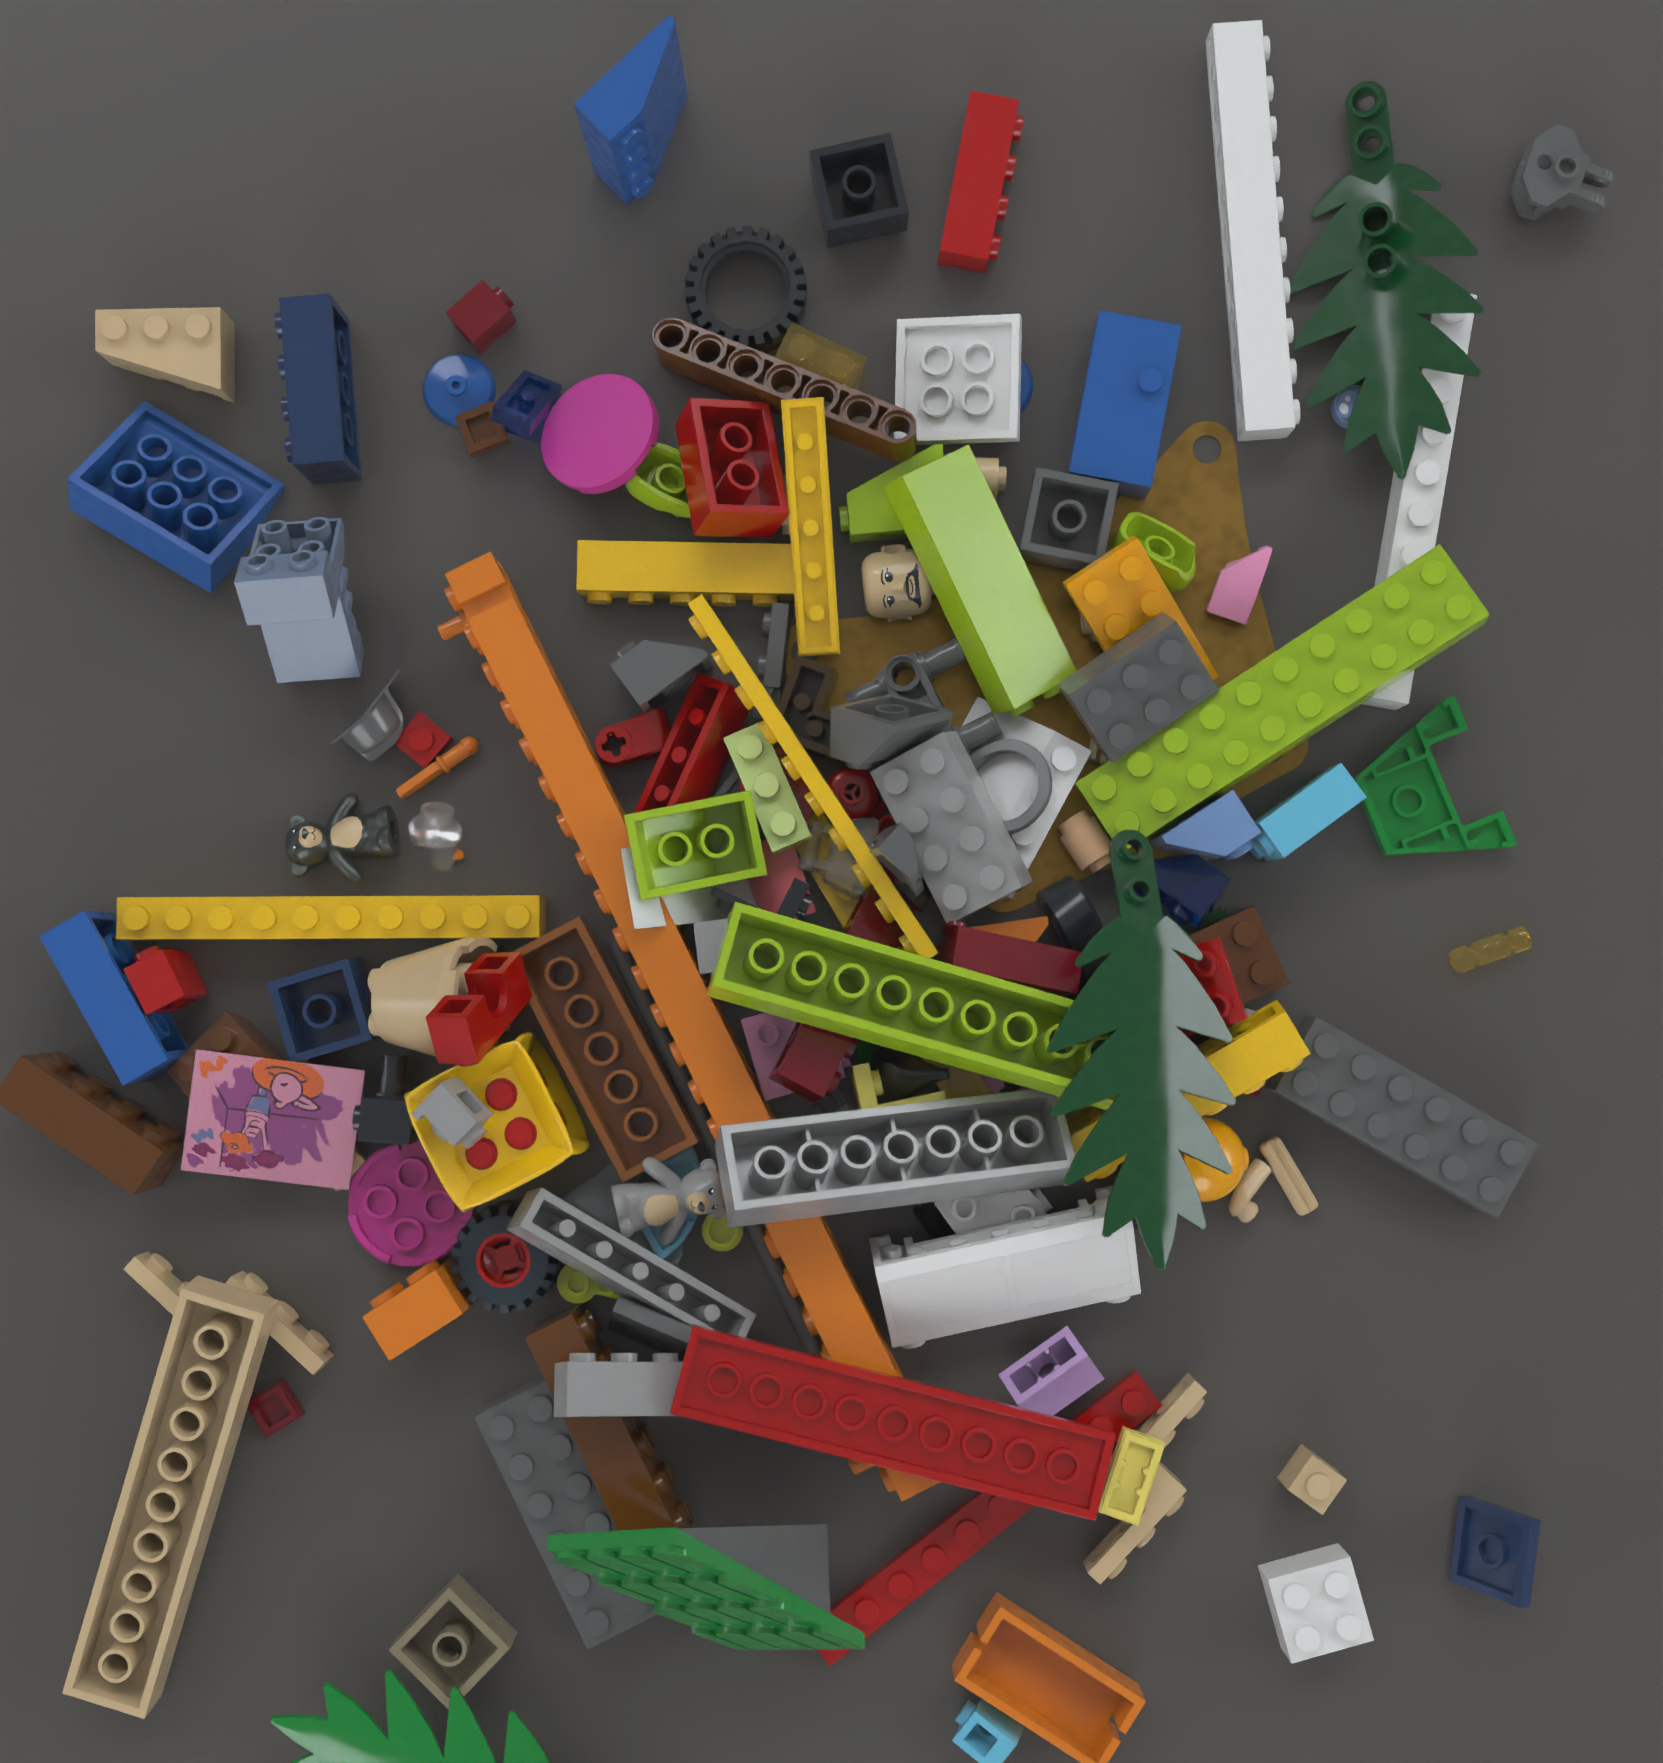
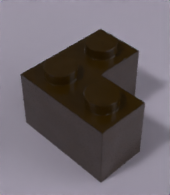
M796 655L777 708L806 751L847 765L845 761L830 757L831 712L827 711V707L839 674L833 667Z

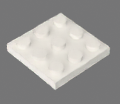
M1020 314L897 319L895 406L907 410L914 416L917 426V445L1020 442L1022 317ZM900 431L894 432V439H901L907 434Z

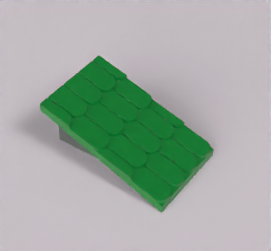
M827 1524L705 1528L672 1527L547 1535V1551L554 1554V1561L597 1577V1585L652 1605V1612L691 1626L692 1634L735 1650L865 1649V1633L830 1614Z

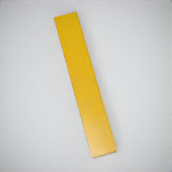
M824 397L781 400L798 655L840 654Z

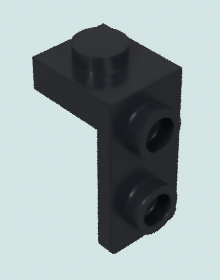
M794 878L777 914L793 919L795 916L803 919L814 897L806 893L810 884ZM716 886L713 887L710 893L718 897L715 906L730 912L735 902L759 908Z

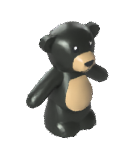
M348 793L341 799L329 817L326 826L315 822H306L300 815L292 816L289 822L291 828L285 837V851L292 862L291 870L296 877L302 878L308 874L310 868L318 866L329 859L350 883H360L363 879L362 873L351 862L349 856L393 858L398 857L400 854L399 827L392 807L390 805L382 806L377 811L370 812L362 817L351 816L358 805V797L355 793Z

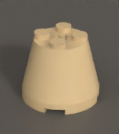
M467 937L386 961L380 968L372 969L368 976V987L372 993V1013L368 1020L370 1033L373 1036H380L387 1043L436 1057L425 1017L445 995H468L464 973L481 953H496L498 945L489 938ZM499 1039L495 1042V1044H494L491 1048H493V1047H495V1046L497 1045Z

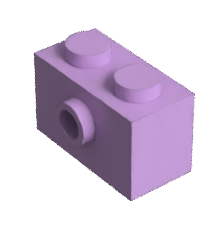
M1068 1326L998 1374L1019 1407L1052 1416L1104 1380V1377Z

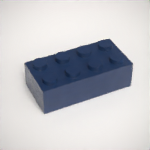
M330 293L279 298L280 313H275L274 322L277 336L283 341L284 354L278 355V369L281 379L286 380L287 395L281 397V409L284 420L289 421L290 437H285L284 440L287 461L292 463L299 473L304 475L313 485L361 481L362 471L349 319Z

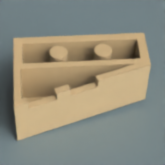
M221 307L95 310V351L111 365L158 380L170 381L183 385L187 389L209 393L221 397L223 400L235 403V328L233 320Z

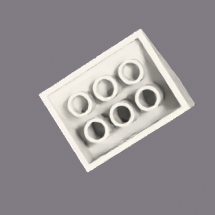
M977 697L962 726L991 712L988 702ZM1010 711L994 715L1003 734L969 751L971 755L978 748L990 742L1014 739L1035 747L1049 764L1053 782L1052 793L1047 807L1033 824L1020 832L1010 835L1028 870L1092 751L1060 733L1020 715L1012 717ZM1012 753L1000 754L987 760L977 770L1002 821L1012 820L1022 815L1035 800L1039 786L1038 774L1033 763L1027 758ZM1016 892L1003 899L1011 900Z

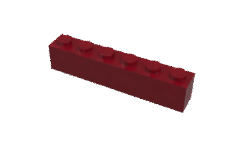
M880 862L893 882L896 876ZM921 874L927 900H929L931 892L927 888L928 886ZM872 884L869 885L861 893L842 933L896 949L898 946L903 948L898 938L903 936L904 932L896 920L890 924L887 923L875 904L881 897ZM897 888L913 914L916 910L921 912L926 904L922 909H919ZM796 1022L769 1079L811 1102L824 1098V1095L830 1097L842 1076L841 1073L837 1072V1069L843 1057L849 1059L853 1054L859 1039Z

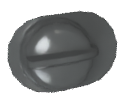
M397 669L366 710L330 742L331 744L341 739L367 760L372 761L376 760L396 743L401 736L404 725L403 714L387 687L399 673L400 669Z

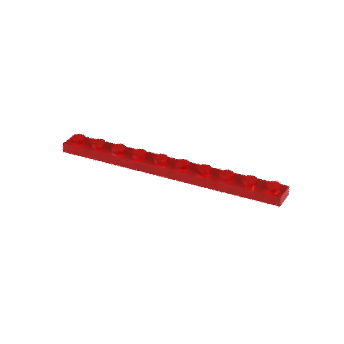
M1134 1369L1070 1420L1114 1431L1116 1433L1114 1443H1116L1123 1426L1129 1429L1135 1428L1163 1405ZM979 1491L833 1604L830 1607V1614L864 1632L866 1639L1035 1505ZM825 1649L817 1651L827 1664L831 1666L852 1649Z

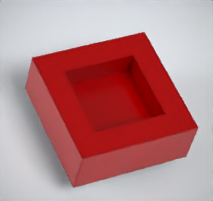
M419 711L401 732V736L395 745L425 769L436 761V756H440L454 738Z

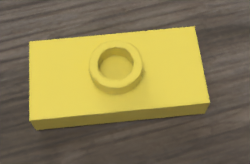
M1124 1426L1122 1427L1106 1475L1098 1509L1099 1513L1137 1526L1139 1525L1166 1444L1163 1440Z

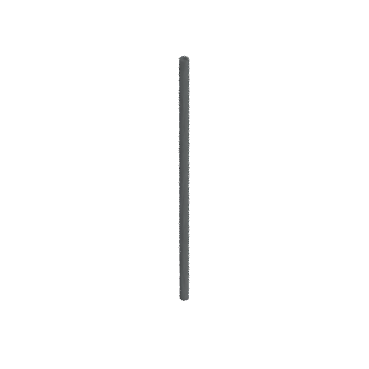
M613 938L605 942L702 1138L701 1140L710 1158L715 1161L716 1170L719 1172L715 1151L716 1141L706 1122L709 1120V1116L703 1104L698 1105L687 1083L690 1081V1077L684 1065L679 1067L668 1045L672 1041L666 1029L659 1027L652 1014L650 1005L653 1002L647 990H641L632 973L631 967L635 965L629 953L623 952L616 939ZM762 1224L744 1226L805 1352L822 1357L820 1352L823 1350L817 1337L811 1336L801 1315L803 1309L798 1298L792 1297L782 1276L785 1274L778 1258L774 1259L765 1243L763 1236L766 1234Z

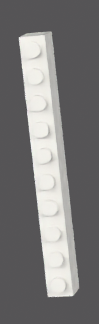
M1262 20L1212 23L1205 44L1237 440L1252 441L1287 438L1295 429V425L1300 422V403L1298 399H1293L1292 384L1296 383L1297 364L1296 360L1290 359L1289 343L1293 341L1294 327L1292 318H1286L1285 303H1288L1290 299V281L1288 277L1283 278L1282 263L1286 261L1287 243L1286 238L1280 237L1279 222L1283 220L1284 205L1282 197H1276L1275 182H1278L1280 178V160L1278 156H1273L1272 142H1275L1277 136L1276 117L1270 116L1269 102L1273 99L1274 84L1272 76L1266 75L1265 63L1270 58V39L1268 35L1263 36Z
M1470 294L1473 298L1477 300V295ZM1474 313L1420 314V316L1438 327L1466 354L1468 353ZM1419 368L1443 404L1451 427V433L1445 435L1444 433L1419 426L1415 450L1406 477L1399 479L1395 471L1393 473L1375 586L1435 547L1464 375ZM1414 670L1362 704L1397 710L1409 704Z

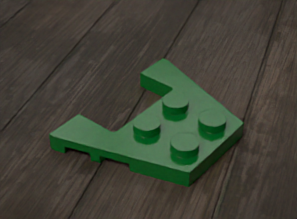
M1455 695L1443 699L1353 777L1367 797L1360 804L1382 856L1500 849L1518 845L1503 810L1465 825L1461 823L1431 753L1430 746L1469 729Z

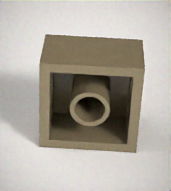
M457 1573L398 1635L389 1651L449 1709L450 1689L454 1686L457 1687L464 1697L511 1648L518 1632Z

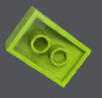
M751 790L624 815L640 900L767 875Z

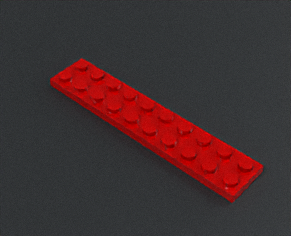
M694 1324L691 1328L670 1409V1414L1094 1521H1096L1116 1438L1114 1431Z

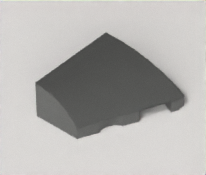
M900 822L883 829L872 841L875 845L869 852L896 876L893 881L895 887L919 909H922L928 900L921 877L915 845L911 835Z

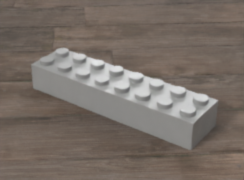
M1030 1089L720 1126L715 1142V1151L728 1227L757 1225L1063 1185L1062 1181L1075 1157L1065 1114L1056 1118L1050 1116V1111L1059 1097Z

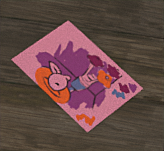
M196 1049L181 1170L349 1190L357 1131L353 1130L352 1119L355 1106L361 1103L365 1071Z

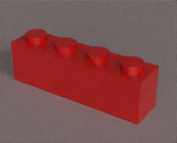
M970 91L941 240L938 265L986 274L988 260L997 261L1001 235L994 234L996 220L1004 221L1009 196L1002 195L1001 192L1004 180L1012 182L1017 156L1009 155L1011 141H1020L1024 116L1017 115L1019 99Z
M697 672L634 813L710 798L730 754L723 738L740 731L749 712L735 692V687L729 683Z

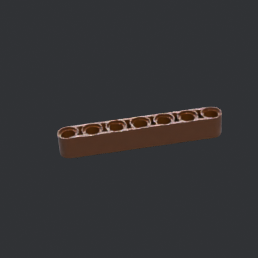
M665 318L659 321L653 329L652 338L658 361L662 367L743 401L769 402L770 412L782 416L781 400L824 397V401L831 403L824 408L827 435L896 462L905 461L916 452V420L910 412L903 408L678 318ZM671 342H681L676 347H666ZM707 357H718L713 362H703ZM744 372H755V374L750 377H740V374ZM783 386L793 388L785 393L777 392V389ZM859 416L868 418V421L859 424L851 420ZM898 431L907 434L901 439H894L889 436L893 432Z

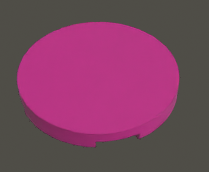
M601 374L577 383L559 398L545 421L541 436V451L545 465L558 481L583 494H599L620 487L637 474L635 470L645 459L651 446L656 445L659 433V416L656 406L651 397L637 382L622 375Z
M420 1141L410 1145L390 1144L375 1151L356 1171L350 1183L348 1220L352 1232L367 1252L387 1264L423 1266L435 1258L436 1260L441 1259L452 1251V1247L458 1243L459 1239L456 1236L460 1229L473 1217L474 1208L467 1212H461L459 1207L450 1198Z

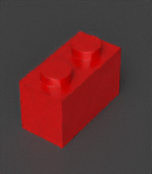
M153 946L134 956L136 963L124 968L146 1015L175 1013L210 995L188 950H173L171 946L160 950L158 946Z

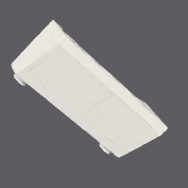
M1113 1185L1095 1189L1096 1200L1090 1205L1086 1199L1077 1200L1078 1208L913 1243L911 1236L904 1238L905 1246L892 1244L890 1234L869 1238L892 1348L899 1346L906 1349L916 1348L923 1345L926 1340L1105 1301L1112 1304L1122 1303L1129 1300L1132 1295L1141 1294L1133 1222L1130 1221L1109 1237L1105 1238L1102 1236L1106 1205Z

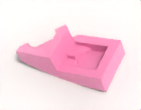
M1265 545L1254 553L1225 564L1226 567L1220 570L1206 611L1246 625L1273 548Z

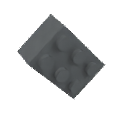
M1163 612L1057 684L1099 750L1112 763L1219 691L1177 621Z

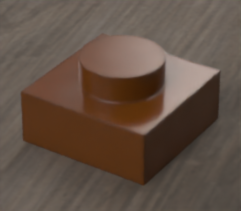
M494 401L455 415L472 458L511 443Z

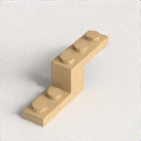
M147 1251L135 1256L126 1265L124 1270L173 1315L181 1288L189 1282L185 1281L182 1283L171 1273L173 1270L171 1264L157 1253L151 1254ZM241 1271L231 1276L225 1283L272 1298L266 1292L268 1290L266 1283L251 1272L246 1274L244 1271ZM280 1301L269 1335L314 1375L334 1356L328 1350L330 1345L319 1332L313 1329L308 1331L297 1321L299 1318L297 1312L289 1304Z
M1187 1373L1160 1402L1163 1406L1146 1418L1135 1431L1163 1440L1166 1443V1447L1176 1434L1174 1428L1184 1417L1187 1419L1192 1418L1204 1404L1203 1396L1207 1391ZM1159 1462L1139 1525L1120 1520L1083 1560L1087 1573L1100 1585L1107 1577L1109 1579L1115 1578L1127 1563L1126 1556L1136 1546L1141 1548L1147 1544L1156 1531L1154 1526L1164 1515L1168 1517L1173 1515L1184 1502L1183 1494L1187 1489L1164 1464Z

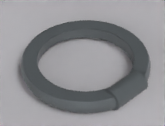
M1002 739L983 745L974 751L970 758L976 770H978L990 758L1000 754L1012 753L1027 758L1036 768L1039 786L1032 805L1022 815L1012 820L1003 821L1009 835L1026 829L1041 816L1050 800L1053 781L1048 762L1035 747L1019 740Z

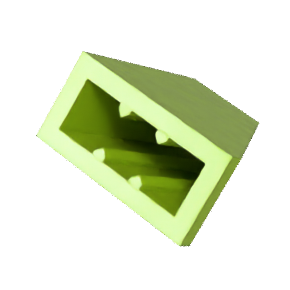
M934 444L846 493V506H839L841 532L849 531L850 543L908 538L883 487L943 457V444Z

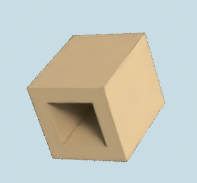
M1300 1444L1277 1477L1287 1490L1321 1515L1324 1514L1347 1481L1333 1466L1303 1444Z

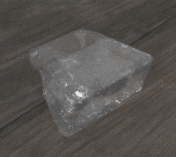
M876 818L851 819L871 849L875 845L872 841L877 836L879 821ZM809 821L808 829L812 839L805 841L803 844L798 869L821 875L825 885L852 900H858L864 892V886L851 868V866L857 863L856 859L849 849L843 852L839 850L828 833V830L834 827L833 825ZM822 838L831 841L827 861L817 860Z

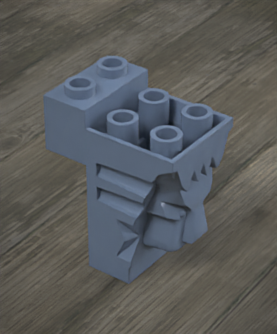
M314 517L307 521L284 522L282 520H272L265 524H258L250 555L240 558L234 584L246 625H261L277 683L361 676L365 651L361 633L357 630L356 620L351 611L353 603L352 592L346 589L349 572L348 568L342 565L345 553L342 518L327 519L325 517Z

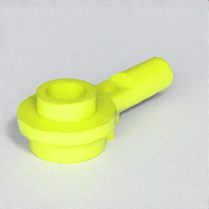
M709 1214L702 1225V1237L705 1243L711 1249L719 1252L735 1248L743 1236V1226L728 1227L726 1214L722 1219H714Z
M568 1265L560 1271L557 1278V1287L560 1295L571 1303L582 1304L589 1301L595 1294L615 1299L621 1298L620 1295Z

